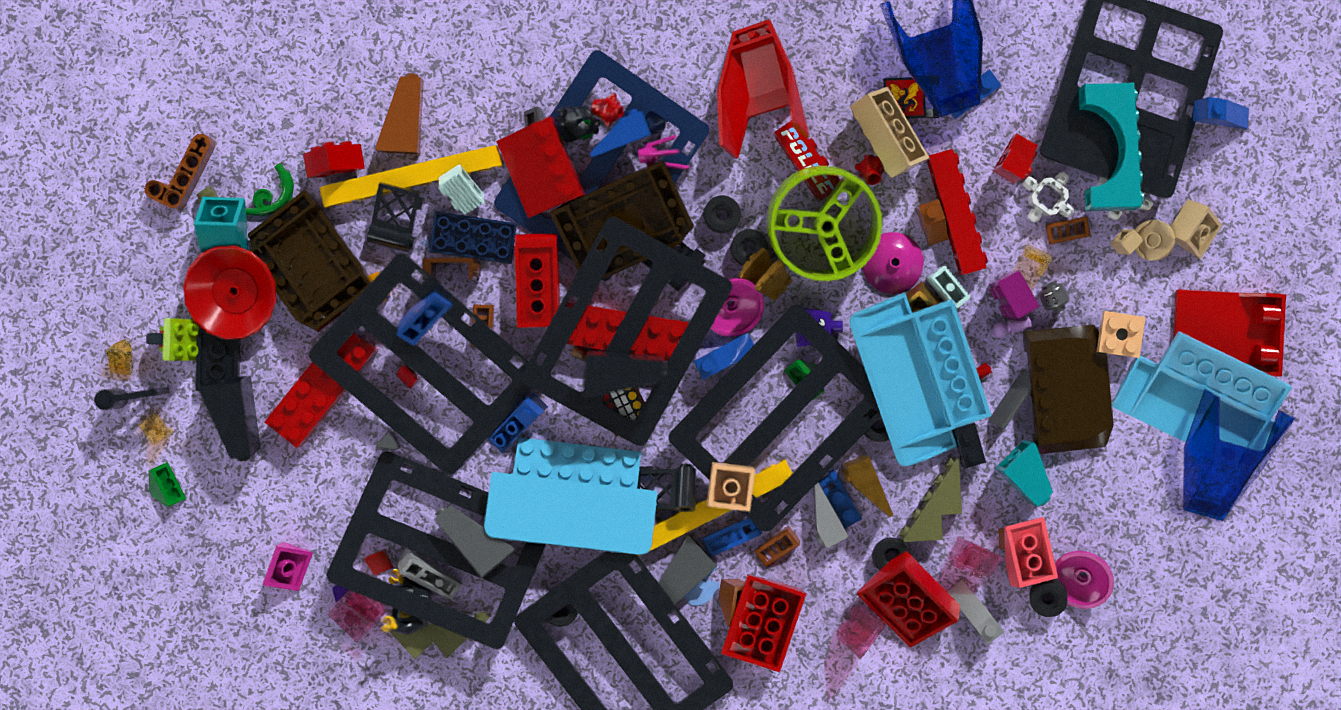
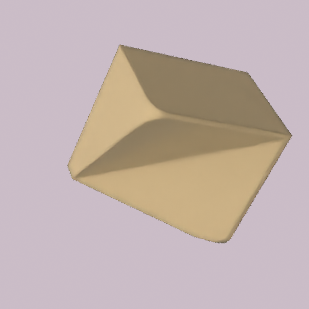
M1122 229L1110 242V245L1119 254L1130 255L1143 239L1135 229Z

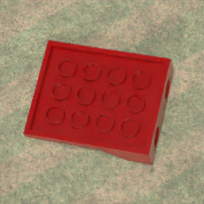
M1177 289L1175 293L1173 339L1178 331L1271 376L1282 377L1286 294Z

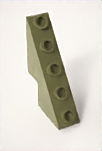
M948 458L944 465L945 471L942 475L938 474L933 481L935 486L931 492L927 491L921 500L923 502L920 509L916 508L910 516L912 521L908 526L905 525L899 533L903 542L943 540L942 515L962 514L958 458Z
M487 612L474 614V618L484 622L490 617L487 615ZM431 623L410 635L393 632L392 629L389 631L414 659L432 643L448 658L468 639Z

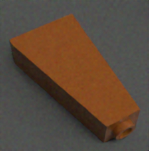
M407 73L406 77L400 76L376 144L377 152L420 155L424 80L418 77V74Z

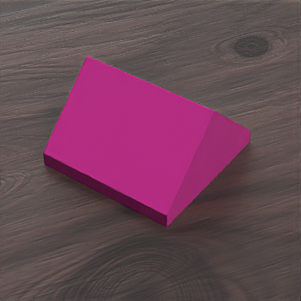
M286 542L276 545L263 585L299 591L313 552Z

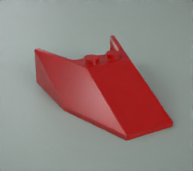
M770 19L732 32L717 89L719 146L734 159L739 158L749 120L752 117L789 106L791 124L805 138L810 137L794 69Z

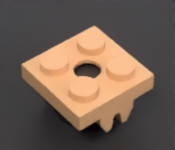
M1102 311L1096 352L1140 358L1146 317Z

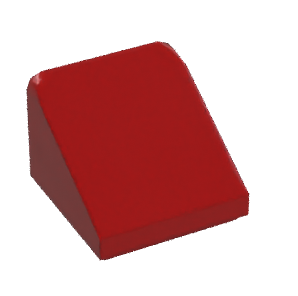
M402 365L396 374L409 389H412L420 380V377L407 365Z
M382 549L364 558L374 576L393 568L386 549Z

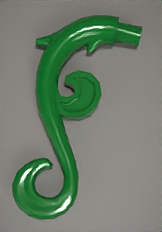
M281 163L274 166L280 179L278 187H282V193L278 200L266 206L264 200L267 199L269 202H272L273 194L270 190L259 189L253 196V203L256 208H246V215H271L292 200L294 192L293 178L289 170L286 171Z

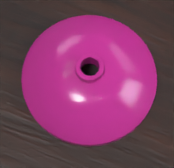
M888 232L881 234L880 242L873 256L862 269L867 281L874 288L884 293L895 294L904 292L916 284L922 274L924 260L921 249L912 238L902 233ZM893 258L898 260L897 266L892 265L891 261Z
M738 278L729 279L732 283V290L711 326L715 333L726 337L739 336L750 331L759 322L764 311V299L762 293L754 289L755 284Z
M1072 551L1056 560L1055 567L1058 578L1055 579L1065 586L1068 605L1081 609L1095 608L1105 603L1111 596L1114 587V576L1109 565L1099 556L1087 551ZM1080 572H1086L1087 575L1083 576Z

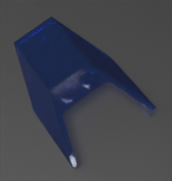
M953 0L952 20L949 25L913 37H909L895 19L890 1L880 3L902 63L939 117L979 105L981 97L983 35L973 0Z
M1204 389L1184 445L1183 510L1223 521L1264 469L1295 418L1282 410H1278L1266 446L1261 451L1222 441L1219 437L1220 397Z

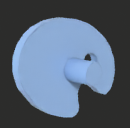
M717 567L684 596L687 603L693 606L703 605L715 595L719 588V582L710 581L709 576Z

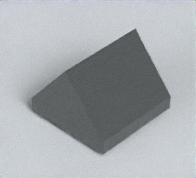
M540 107L524 111L527 126L544 119L542 108Z
M389 432L376 444V447L397 450L400 448V444L394 434Z

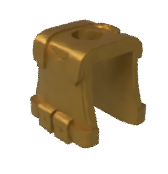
M760 248L757 253L752 254L749 258L750 261L745 262L742 266L743 270L740 271L738 276L755 284L754 289L757 292L765 294L775 302L786 291L787 285L789 286L793 279L787 274L785 264L778 259L773 264L769 252L764 248Z

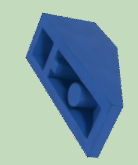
M1214 97L1194 101L1193 122L1248 129L1249 108L1227 99Z
M637 109L626 112V117L621 118L590 152L591 157L601 155L652 135L643 111L638 112Z
M432 293L413 306L399 321L397 336L414 346L452 306V303L437 293Z
M746 333L693 362L704 380L739 361L754 343L749 334Z

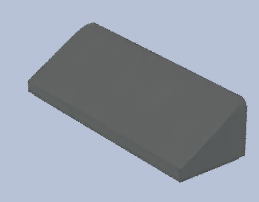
M1024 370L1020 372L992 413V416L988 419L998 428H1006L1031 392L1028 372Z

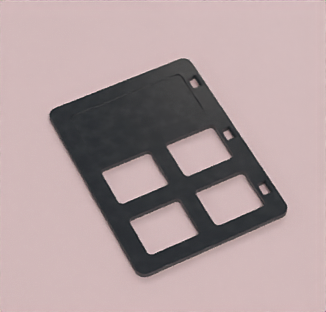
M1087 0L1039 151L1041 156L1107 180L1113 175L1119 157L1118 142L1113 129L1098 114L1088 110H1080L1078 89L1080 87L1078 86V80L1087 53H1093L1129 66L1130 72L1126 83H1134L1138 95L1145 73L1187 86L1188 92L1179 121L1160 116L1136 106V110L1139 112L1137 130L1140 132L1138 151L1141 152L1139 167L1143 175L1141 191L1162 199L1170 198L1175 192L1196 123L1193 122V113L1191 117L1185 115L1188 105L1194 106V101L1204 97L1222 39V27L1213 22L1149 0ZM1103 2L1142 14L1146 17L1136 50L1094 36V30ZM1161 22L1203 36L1204 40L1194 70L1153 57L1152 51ZM1206 47L1212 48L1209 58L1203 56ZM1170 164L1176 165L1173 176L1167 174Z

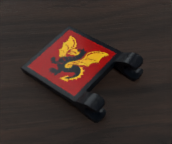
M938 75L883 78V87H889L907 119L940 117L941 110L939 108L926 109L925 86L938 85L940 82Z

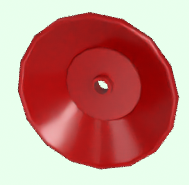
M235 245L215 246L201 253L189 266L183 283L184 302L193 321L208 334L224 340L244 339L259 332L271 319L277 301L275 280L267 265L253 252ZM233 287L237 289V294L232 292Z

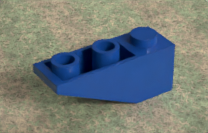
M532 393L488 440L503 453L548 406L535 393Z

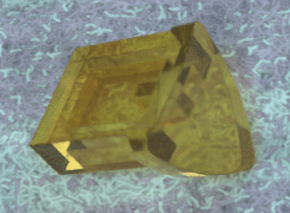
M1026 244L1023 250L1024 256L1040 263L1036 275L1042 277L1052 257L1049 253Z
M124 339L106 350L110 373L131 375L133 372L132 347L128 340Z
M154 413L138 425L152 446L161 443L173 433V430L166 426L157 413Z

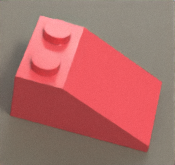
M1044 517L1004 527L1005 564L1010 586L1022 588L1058 578Z

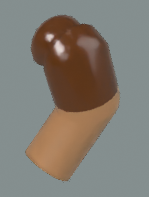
M574 345L570 355L582 361L586 360L587 351Z

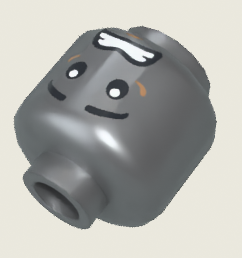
M1053 281L1041 287L1042 290L1039 292V297L1045 310H1053L1054 313L1066 309L1065 304L1069 302L1070 297L1064 284Z

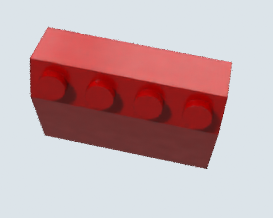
M547 117L496 141L528 218L585 195L554 117Z
M907 551L890 560L857 591V595L910 648L959 621L960 604Z
M747 574L721 654L780 672L806 597L804 590L785 583Z

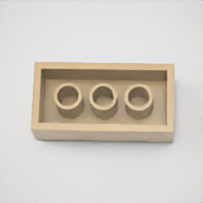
M889 87L868 93L850 106L854 118L861 125L864 135L869 139L875 154L879 156L884 165V170L891 178L903 174L929 159L928 154Z

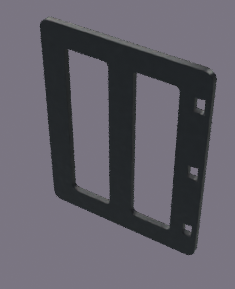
M610 217L604 223L521 377L522 382L637 446H643L647 443L730 294L732 283L727 278L616 217ZM603 237L609 241L604 252L597 250ZM621 245L650 259L653 265L605 352L629 353L672 274H677L705 290L704 297L667 362L666 377H662L661 382L655 383L638 416L634 420L604 405L602 400L605 394L583 397V391H578L551 375L553 367ZM571 295L578 298L572 309L566 307ZM540 352L547 355L542 365L535 363Z
M398 253L309 351V358L313 363L446 474L455 473L532 390L521 379L529 361L405 253ZM415 270L426 278L422 283L412 276ZM398 284L405 285L421 300L435 292L452 303V306L441 318L512 379V382L490 405L485 404L417 344L413 346L397 336L398 328L377 310L381 302ZM465 313L475 321L471 326L461 319ZM359 327H364L473 421V424L452 447H446L337 354L340 347ZM513 356L523 363L519 368L510 362Z
M792 305L672 429L668 439L707 479H710L712 462L749 466L838 373L847 378L864 395L863 400L765 502H760L752 494L750 511L741 510L762 531L769 532L881 417L864 366L802 306ZM795 332H799L822 354V359L723 462L717 461L696 440V435ZM872 408L877 413L867 421L863 416ZM828 454L833 459L823 468L819 462ZM784 501L788 505L778 514L775 508Z
M383 452L378 458L327 570L326 577L328 581L492 649H501L507 640L546 544L525 542L515 567L511 568L500 564L483 578V580L505 589L491 623H486L354 569L353 564L367 534H373L481 578L452 543L378 513V509L390 482L394 480L485 518L489 492L391 452ZM402 463L414 468L411 474L400 470ZM461 487L473 492L471 498L459 494Z
M604 551L518 613L514 620L517 629L580 710L608 709L542 625L544 620L567 604L574 606L653 710H704L733 688V680L637 554ZM633 560L641 568L637 573L629 565ZM618 570L703 680L704 684L680 702L673 701L589 592L590 587L612 571ZM672 610L680 619L675 623L668 616ZM710 661H712L718 669L714 673H712L706 665Z

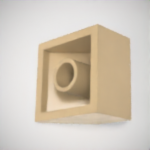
M1188 199L1169 226L1175 234V244L1201 259L1223 225L1208 206Z

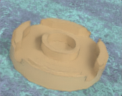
M1147 220L1135 229L1143 239L1135 249V252L1141 258L1150 261L1161 260L1173 251L1175 234L1166 222Z

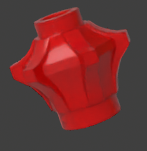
M612 93L606 98L595 99L591 106V112L594 116L600 118L606 126L611 127L614 121H618V118L623 116L624 107L621 106V102L617 101V94Z
M864 155V159L860 163L855 164V169L860 172V178L865 179L867 184L876 185L881 182L882 174L885 170L879 156Z

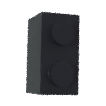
M973 422L953 429L952 433L957 444L961 466L969 468L986 463L976 424Z

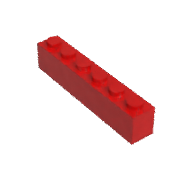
M953 149L929 155V159L926 161L937 199H939L945 216L948 238L959 276L987 268V255L985 252H982L980 246L982 238L980 233L976 232L974 224L977 221L974 212L970 211L969 204H971V199L968 192L965 193L964 190L965 178L958 169L960 162L957 153H954Z

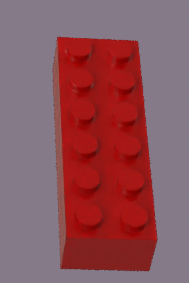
M567 302L566 307L572 309L575 303ZM587 305L567 344L606 351L627 312ZM648 316L628 354L663 356V360L668 361L689 322Z
M354 332L340 347L337 354L361 373L379 350L358 333ZM311 362L264 423L294 447H302L347 390L315 363Z

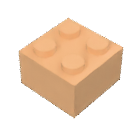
M712 462L707 505L710 507L750 511L755 469L750 466Z

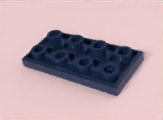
M435 211L429 253L512 264L517 223Z

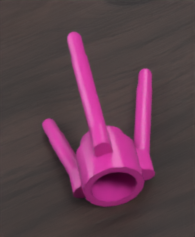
M673 135L651 143H645L644 147H639L638 156L640 163H646L648 166L657 162L654 160H657L658 156L677 154L678 150L657 151L656 147H654L674 140L676 136ZM666 163L669 168L689 169L688 165Z

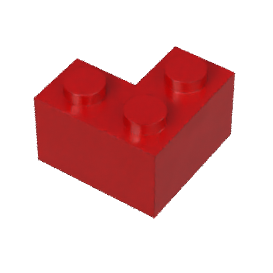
M1016 133L1010 139L993 172L1012 183L1022 181L1023 178L1027 179L1033 169L1030 166L1038 154L1036 152L1038 145Z
M352 141L340 142L339 145H335L334 142L322 143V146L311 147V151L303 154L307 178H324L336 173H353L365 169L361 144H352Z

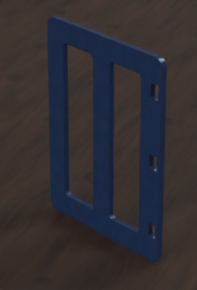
M593 51L549 117H554L555 120L561 114L557 110L563 107H582L600 78L604 77L632 97L621 118L626 117L625 113L633 109H637L638 112L643 111L645 118L649 112L653 111L680 130V134L669 149L678 150V153L665 155L663 159L666 163L688 165L708 136L709 126L602 51ZM556 122L559 132L562 136L565 130L562 125ZM690 141L695 145L687 156L682 150ZM627 145L593 157L579 178L585 194L599 188ZM667 167L674 183H676L685 169ZM510 176L495 198V207L533 234L557 233L559 252L572 260L553 219L549 220L542 214H537L530 218L527 217ZM612 276L607 277V278H605V279H602V281H607V280H609Z

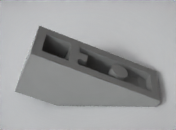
M817 482L813 486L815 529L817 531V534L814 536L820 546L824 544L828 549L849 536Z
M406 548L397 559L400 574L448 599H451L462 586L461 581L432 558Z
M963 580L947 591L960 604V611L987 644H990L1004 633V630Z

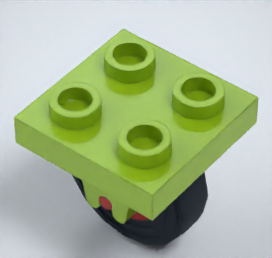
M164 318V327L159 326V333H147L146 344L159 345V351L163 352V360L196 361L199 325L193 319Z

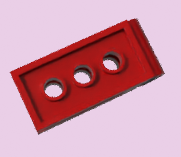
M557 233L515 235L517 328L548 327L560 306L559 242ZM540 259L542 267L540 270L535 271L532 266L533 262ZM536 280H541L543 287L540 291L536 292L533 284ZM540 300L543 303V310L536 312L534 310V303Z

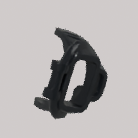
M567 106L557 110L561 114L555 121L562 125L565 130L563 136L565 142H573L586 134L594 133L596 135L599 133L600 121L586 107ZM583 120H590V127Z

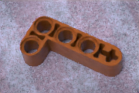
M204 134L195 135L169 185L160 181L150 180L144 187L145 194L169 208L176 210L184 208L215 149L214 140ZM201 141L207 144L206 147L200 145ZM198 151L202 153V156L196 154L195 152ZM197 158L198 164L192 168L191 160ZM187 176L189 180L188 184L186 186H182L181 180L183 177ZM159 185L160 193L154 195L153 190L155 186ZM174 195H178L179 202L173 205L172 198Z

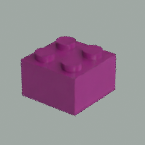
M1020 270L1009 272L989 284L991 287L989 292L994 300L998 299L1001 305L999 310L1005 318L1019 319L1040 307Z

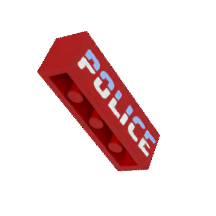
M791 121L773 133V136L797 171L819 165L829 166L825 156H820L817 152L818 146L812 138H805L791 124ZM821 174L804 180L818 203L828 197L840 181L836 174Z

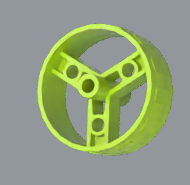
M819 165L804 168L793 173L774 192L769 203L766 218L771 246L779 259L790 270L800 276L817 281L842 279L862 268L873 256L880 242L882 232L880 207L871 189L860 178L847 170L835 166ZM821 174L843 176L817 210L779 207L789 190L802 180ZM863 191L871 211V225L869 235L863 247L851 259L838 229V223ZM846 192L847 199L844 202H838L839 194ZM835 203L839 206V209L835 216L832 217L827 210ZM796 215L798 218L797 222L793 225L788 224V218ZM803 217H810V224L813 227L803 226ZM775 230L816 234L831 269L811 270L790 261L779 248ZM835 235L836 239L827 244L824 237L828 238ZM834 247H840V253L832 256L831 250Z

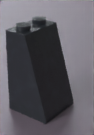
M588 350L585 360L583 397H592L659 383L662 381V377H666L667 362H663V356Z
M251 375L209 379L200 385L198 390L229 458L237 459V461L250 460V457L255 455L260 449Z

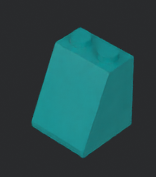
M202 197L193 224L200 253L215 246L235 245L248 250L245 198Z
M1023 440L995 469L1029 504L1037 507L1040 505L1044 506L1050 501V495L1053 493L1036 444Z

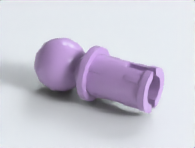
M1028 316L1013 321L1009 319L1006 325L1002 322L995 323L992 326L991 332L994 337L1003 338L1008 332L1012 336L1016 332L1030 330L1032 325Z

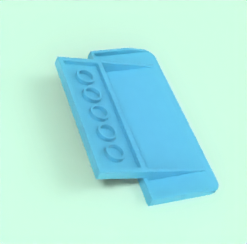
M901 293L860 310L851 316L849 321L896 460L900 465L910 466L957 447L952 433L953 429L992 416L953 299L912 313L906 294Z
M1178 331L1158 364L1143 356L1134 359L1112 402V407L1257 476L1269 460L1286 429L1284 424L1272 418L1292 387L1263 371Z
M518 438L513 474L491 472L484 528L486 534L492 538L644 555L650 551L652 545L658 491L637 489L641 452Z

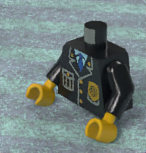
M399 569L391 571V574H394L397 579L389 577V583L396 584L398 582V587L432 600L425 588L407 577L402 578ZM394 608L392 609V615L385 616L381 621L388 624L382 626L383 632H388L392 629L393 632L410 635L422 627L428 626V622Z

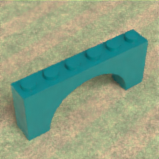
M1134 83L1084 84L1078 89L1080 110L1094 112L1105 119L1116 135L1119 148L1117 166L1110 179L1102 185L1093 186L1084 191L1085 212L1134 211L1142 207L1144 202V194L1141 192L1143 175L1139 167L1141 152L1138 151L1140 132L1137 130L1139 112L1136 110L1137 90Z

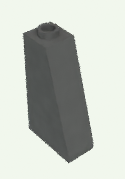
M451 505L448 508L444 506L435 513V523L481 579L515 552L511 545L502 539L488 536L483 526Z
M688 533L658 582L676 604L716 568L717 563Z

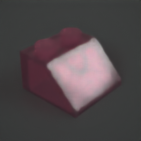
M959 536L948 559L953 561V566L961 570L964 567L971 569L970 574L981 579L983 575L989 578L1004 559L1000 555Z
M349 590L327 615L357 643L387 611L381 603Z
M860 604L859 607L855 606L849 613L850 619L847 623L843 622L839 626L837 638L862 659L886 624L880 617Z

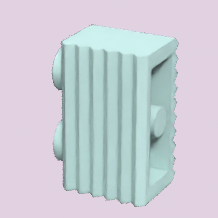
M460 164L439 177L438 188L444 196L448 195L450 197L451 204L456 211L460 210L466 215L484 203L483 192Z
M941 266L931 273L926 280L944 302L953 299L957 309L970 299V295L962 288L963 285H960V282L954 279L955 276H952V272H949L947 266Z

